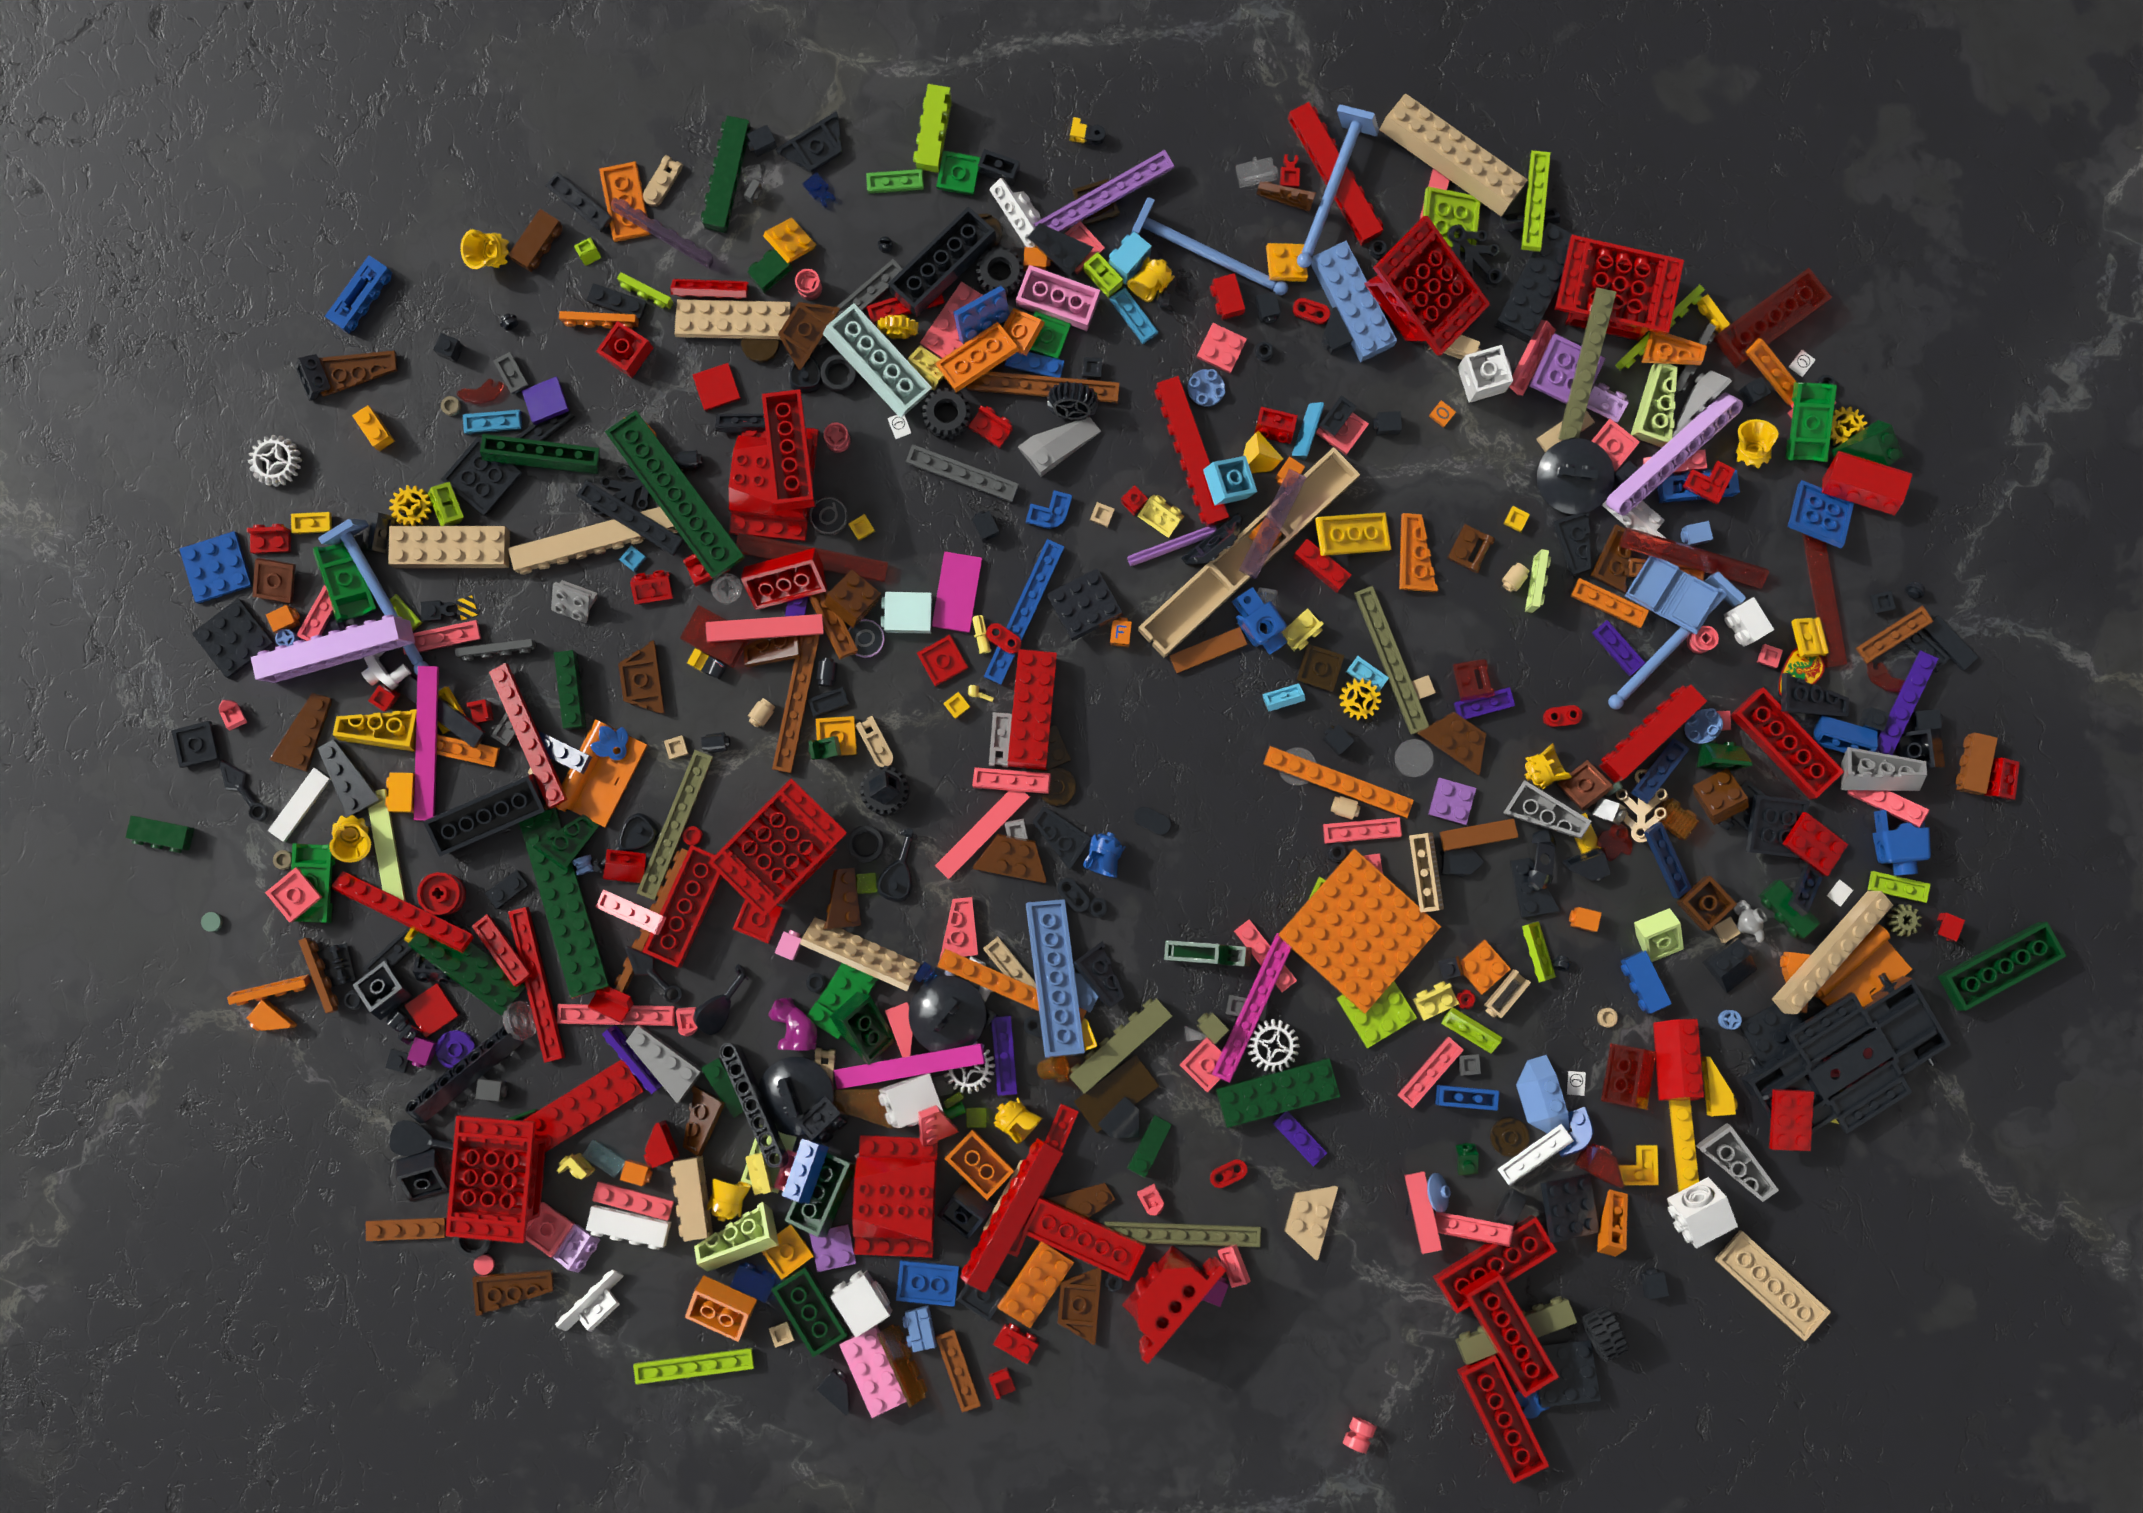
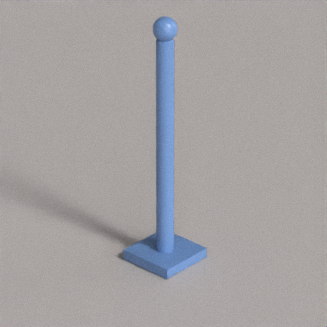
M1344 105L1338 106L1337 113L1341 126L1349 130L1302 253L1297 257V264L1301 268H1307L1312 263L1311 256L1314 253L1359 133L1373 136L1378 135V124L1375 114L1372 112Z
M1150 197L1146 199L1131 234L1135 232L1139 235L1142 228L1270 290L1273 289L1276 295L1286 294L1288 285L1285 281H1271L1268 275L1148 218L1154 199Z
M348 519L320 536L318 539L321 544L336 545L341 542L344 543L383 614L399 617L353 537L369 527L367 521ZM414 643L403 646L412 665H414V672L417 675L418 666H429L423 661Z
M1720 572L1710 575L1705 580L1709 585L1723 591L1711 612L1723 599L1732 607L1746 599ZM1680 627L1617 694L1609 698V706L1612 709H1620L1624 705V700H1627L1691 632Z

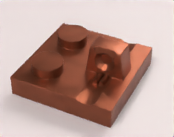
M260 558L255 559L252 597L288 603L293 602L296 564Z
M1588 760L1570 773L1571 779L1561 780L1557 783L1558 787L1582 811L1595 804L1601 797L1613 789V785Z

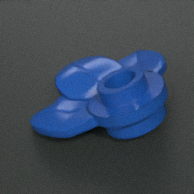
M601 726L599 729L600 741L590 744L591 749L600 757L609 756L615 761L623 759L627 752L625 746L628 741L627 731L624 727L619 728L615 732L610 727ZM615 747L620 748L621 752L619 754L613 752Z
M1519 1390L1515 1393L1519 1405L1525 1407L1523 1413L1526 1418H1536L1542 1410L1550 1408H1541L1538 1390L1527 1397H1524Z

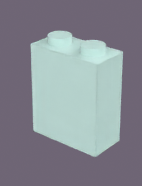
M885 592V597H882L881 602L882 608H885V616H881V627H884L886 633L931 634L932 593Z

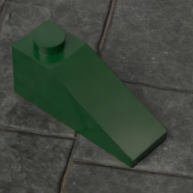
M721 1057L702 1067L701 1069L721 1100L725 1102V1106L735 1118L743 1113L744 1110Z
M1154 1115L1127 1166L1129 1170L1144 1178L1146 1177L1172 1124Z

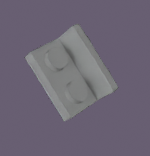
M563 580L560 583L555 582L553 584L551 610L577 621L587 623L589 610L597 599V593Z

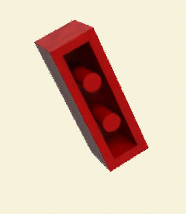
M1308 539L1305 540L1293 556L1294 559L1336 593L1351 576L1348 571L1328 555L1321 556L1320 549Z

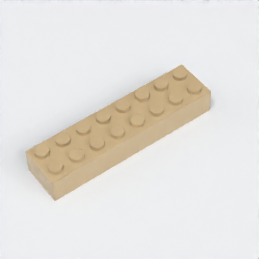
M1406 93L1386 116L1379 129L1500 216L1504 214L1527 182L1525 177Z

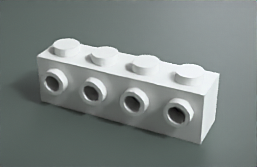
M594 1205L591 1207L586 1230L591 1231V1235L594 1236L610 1235L612 1240L621 1241L623 1238L629 1240L630 1244L641 1245V1243L648 1244V1248L660 1250V1247L666 1246L671 1222Z

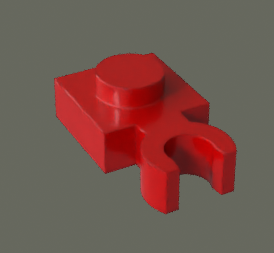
M1285 154L1283 163L1286 167H1281L1280 185L1299 189L1300 168H1295L1298 156L1295 155L1294 161L1289 162L1287 159L1288 154Z

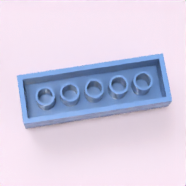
M1347 241L1312 256L1311 266L1332 308L1337 307L1353 339L1351 345L1359 361H1365L1394 347L1397 339L1378 302L1364 285L1367 280Z

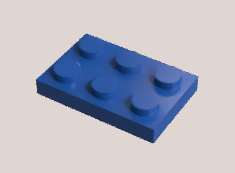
M1002 286L995 288L953 312L959 341L962 344H965L996 322L1001 324L1008 319L1010 314L1005 289Z
M900 1260L896 1301L955 1307L959 1266Z

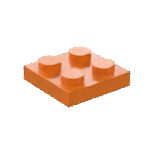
M1013 308L1003 329L1018 346V352L1027 356L1045 322Z
M1483 940L1460 960L1464 976L1481 995L1510 970V967L1486 940Z

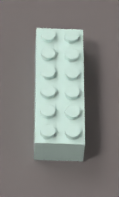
M854 303L826 326L823 335L900 418L924 399L932 389L928 382Z

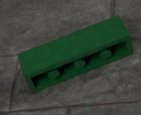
M574 650L554 652L562 727L567 731L585 729L586 720L578 653Z

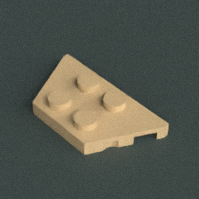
M1335 1185L1296 1192L1284 1230L1315 1260H1318L1338 1190V1186Z

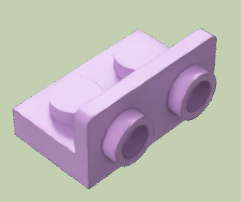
M1594 383L1587 408L1618 423L1629 403L1628 399H1626L1627 395L1619 391L1614 393L1609 390V386L1603 383H1599V385Z
M574 1224L553 1258L567 1270L579 1273L585 1267L590 1255L596 1250L600 1239L589 1234L580 1225Z

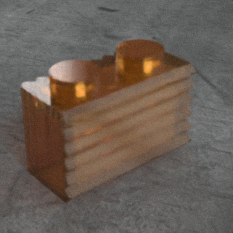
M1667 798L1659 806L1667 811V817L1659 822H1662L1664 828L1681 841L1686 840L1699 823V820L1696 819L1697 816L1692 811L1683 810L1677 800ZM1664 811L1658 812L1659 817L1664 815Z

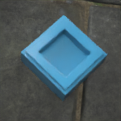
M631 545L619 560L635 573L647 558Z

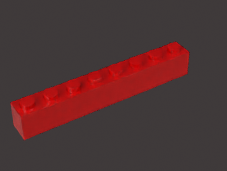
M1307 102L1290 111L1288 121L1327 186L1339 152L1336 149L1337 144L1333 138L1330 139L1327 133L1328 129L1325 123H1321L1319 120L1317 109L1314 106L1312 107L1310 102ZM1346 166L1334 200L1362 246L1381 236L1384 226L1380 218H1376L1373 213L1374 208L1372 204L1366 201L1363 188L1355 182L1356 178L1353 171L1348 170Z
M1179 376L1158 382L1154 390L1155 396L1158 401L1161 400L1163 418H1167L1169 422L1167 429L1169 435L1174 436L1175 442L1173 446L1176 453H1180L1182 459L1179 460L1180 466L1183 471L1186 470L1188 475L1186 482L1188 488L1193 489L1194 495H1192L1195 506H1199L1201 513H1198L1201 524L1205 523V526L1208 527L1226 522L1229 519L1225 504L1214 505L1203 469L1209 466L1210 462Z
M1038 1138L1031 1145L1029 1154L1022 1161L1017 1176L1012 1179L1007 1194L1002 1197L997 1212L992 1215L988 1228L983 1231L978 1246L973 1249L968 1264L962 1269L960 1278L966 1284L986 1293L1063 1154L1060 1150Z

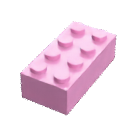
M1029 265L1016 298V306L1034 313L1037 311L1068 322L1071 326L1088 331L1100 298V290Z
M877 1324L857 1338L853 1335L840 1342L841 1350L872 1418L908 1401V1392Z

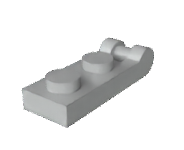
M993 712L989 766L1002 765V767L1008 768L1012 714ZM996 752H1003V758L996 757Z

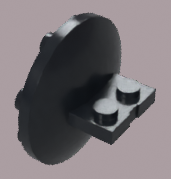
M1570 438L1553 445L1543 455L1537 469V486L1541 496L1548 505L1565 514H1582L1596 509L1607 499L1614 483V468L1608 454L1598 444L1582 438Z
M940 976L924 983L914 994L909 1007V1024L913 1035L922 1046L932 1052L974 1045L983 1033L986 1024L987 1011L982 995L970 982L955 976Z
M789 1057L777 1061L766 1070L759 1083L760 1092L778 1132L786 1135H804V1131L797 1125V1122L825 1096L834 1104L835 1092L829 1074L817 1062L805 1057Z

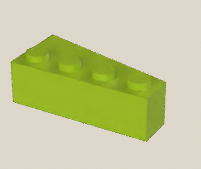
M927 85L926 97H924L923 102L924 112L920 118L921 131L918 133L916 141L918 151L914 152L913 162H916L917 169L939 173L952 103L950 87Z

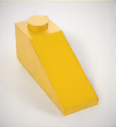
M1706 1056L1701 1057L1707 1115L1736 1114L1735 1110H1737L1738 1105L1734 1094L1712 1059Z

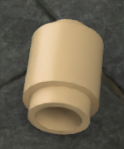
M1520 563L1513 565L1503 577L1502 582L1504 584L1502 586L1509 592L1518 591L1528 578L1529 570Z
M762 698L748 714L749 722L757 728L759 726L764 727L774 713L773 709L775 706Z
M1340 796V798H1334L1331 811L1335 812V815L1353 820L1354 816L1358 817L1361 806L1357 805L1358 801Z

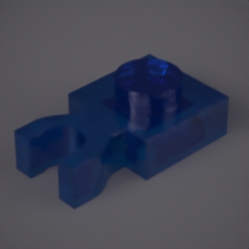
M817 172L802 183L814 200L818 197L820 198L821 205L824 208L827 207L824 201L826 198H830L832 202L836 200L832 193L827 192L829 186Z
M924 962L914 979L922 982V980L927 981L933 972L931 971L932 966Z

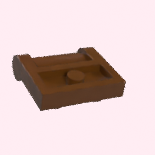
M1464 524L1447 559L1475 573H1479L1481 569L1480 564L1489 546L1493 545L1495 538ZM1479 539L1483 543L1473 563H1471L1468 559Z

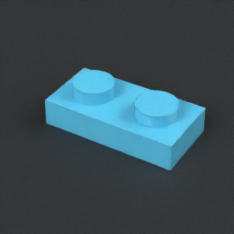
M1359 656L1356 657L1346 671L1359 682L1361 678H1364L1365 683L1371 680V686L1377 685L1376 692L1380 691L1389 679V677Z
M1299 683L1262 694L1268 711L1305 701V695Z

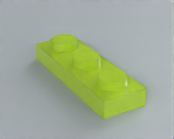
M621 272L618 275L617 280L621 284L620 287L628 292L633 290L637 292V296L644 300L649 298L654 301L656 306L662 309L664 307L671 309L673 305L671 297Z
M1871 871L1868 891H1882L1886 895L1921 903H1927L1930 884L1875 871Z
M1539 921L1522 926L1524 937L1529 947V954L1535 967V974L1539 982L1555 978L1556 976Z
M1453 1007L1441 1023L1490 1054L1493 1053L1502 1041L1501 1036Z

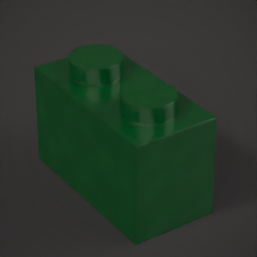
M773 249L768 250L759 262H754L749 267L747 273L751 280L765 294L793 269L791 264L787 263Z

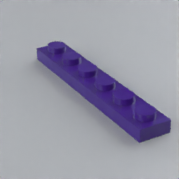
M1921 650L1918 652L1891 708L1885 730L1878 735V748L1875 752L1888 755L1893 754L1939 658Z

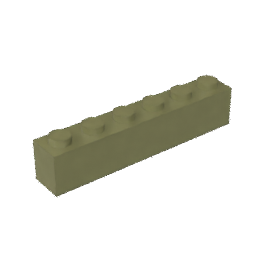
M1150 998L1142 1005L1144 1009L1140 1013L1135 1011L1128 1018L1129 1023L1125 1026L1123 1024L1118 1026L1113 1031L1115 1035L1112 1038L1106 1037L1099 1043L1100 1048L1096 1052L1091 1050L1084 1057L1086 1061L1081 1065L1079 1063L1075 1064L1069 1070L1071 1072L1069 1077L1084 1094L1172 1017L1157 998L1155 1000Z
M1558 1296L1551 1299V1303L1546 1305L1540 1303L1532 1307L1533 1310L1521 1311L1536 1338L1577 1323L1569 1300ZM1479 1326L1477 1328L1478 1331L1470 1333V1331L1459 1334V1338L1455 1339L1463 1362L1467 1365L1497 1353L1482 1326Z

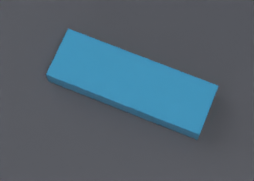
M1125 287L1110 297L1111 303L1142 344L1158 334L1157 329Z
M510 410L463 414L464 433L478 434L522 430L521 411Z

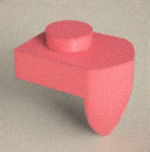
M222 700L219 705V712L229 731L247 723L240 706L235 701Z
M697 1007L678 1008L676 1010L678 1032L680 1035L688 1037L698 1030L693 1021V1015Z
M1155 1184L1137 1192L1141 1203L1149 1215L1158 1216L1162 1212L1164 1200Z

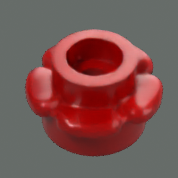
M1463 990L1456 997L1459 1003L1458 1006L1462 1009L1472 1008L1476 1000L1475 995L1469 990Z

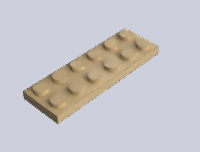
M677 299L675 336L780 339L778 333L791 314V303Z
M816 917L813 919L801 939V945L900 989L908 990L919 970L920 963L863 939L858 935L847 932L842 928L823 930L824 923L826 922Z
M1741 1230L1714 1259L1803 1341L1810 1337L1831 1312Z

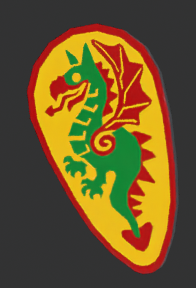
M1798 647L1793 650L1786 659L1778 678L1777 693L1779 697H1781L1782 673H1789L1795 678L1804 679L1812 685L1815 684L1824 673L1825 664L1821 655L1800 657Z

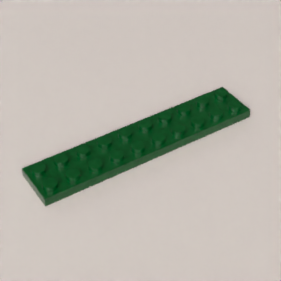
M636 410L605 431L606 435L713 580L745 558Z
M549 808L538 815L519 822L570 998L574 999L610 987L572 861L563 870L533 848L534 844L563 828L557 808Z

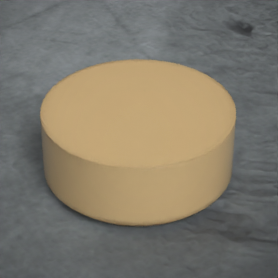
M1603 1008L1598 1012L1597 1020L1603 1027H1613L1618 1021V1015L1611 1008Z

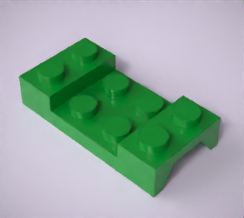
M1794 382L1792 396L1794 406L1790 439H1787L1786 459L1827 462L1837 385Z
M341 542L340 544L328 547H313V554L322 574L337 623L375 613L376 607L369 587L344 543Z
M293 843L291 871L298 867L322 896L319 901L293 922L331 923L333 903H330L332 867L335 865V857L331 854L329 845Z
M841 963L838 971L807 1017L814 1024L835 1038L840 1039L842 1035L837 1030L830 1016L856 992L869 995L879 979Z

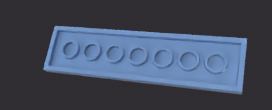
M1065 899L1026 903L1045 1058L1084 1054Z

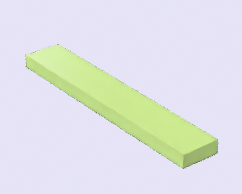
M387 790L375 791L376 794L380 795L383 800L369 807L368 810L382 890L406 902L391 813L385 804Z

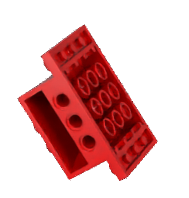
M1423 216L1373 267L1378 275L1364 283L1406 341H1427L1436 355H1442L1490 305L1428 216Z
M1571 235L1555 310L1569 313L1566 325L1586 329L1596 287L1616 291L1606 334L1637 341L1647 331L1667 335L1670 330L1684 260Z
M806 428L813 484L819 429ZM766 431L742 432L737 437L732 456L729 480V511L732 515L729 533L806 542L810 508L776 511Z
M791 778L708 863L763 917H766L778 904L783 905L837 850L836 844L847 832Z
M456 1116L446 1236L515 1243L526 1242L527 1222L540 1217L547 1139L535 1138L536 1122Z
M860 1135L859 1156H857L854 1179V1254L933 1257L938 1142L933 1145L922 1146L919 1137Z
M1172 1245L1158 1263L1154 1261L1147 1270L1148 1275L1145 1278L1141 1277L1134 1285L1135 1290L1122 1306L1135 1318L1139 1330L1144 1333L1139 1340L1141 1359L1147 1364L1226 1272L1224 1265L1216 1256L1213 1259L1209 1257L1206 1260L1202 1271Z

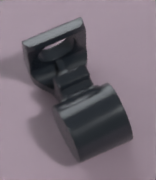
M398 1008L386 1019L389 1026L401 1032L398 1035V1039L408 1045L422 1032L409 1025L408 1023L411 1019Z

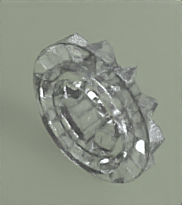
M724 573L714 579L711 590L717 601L729 604L736 602L741 596L742 585L735 575ZM726 581L729 587L735 588L729 590L728 596L725 591L719 590L725 588Z

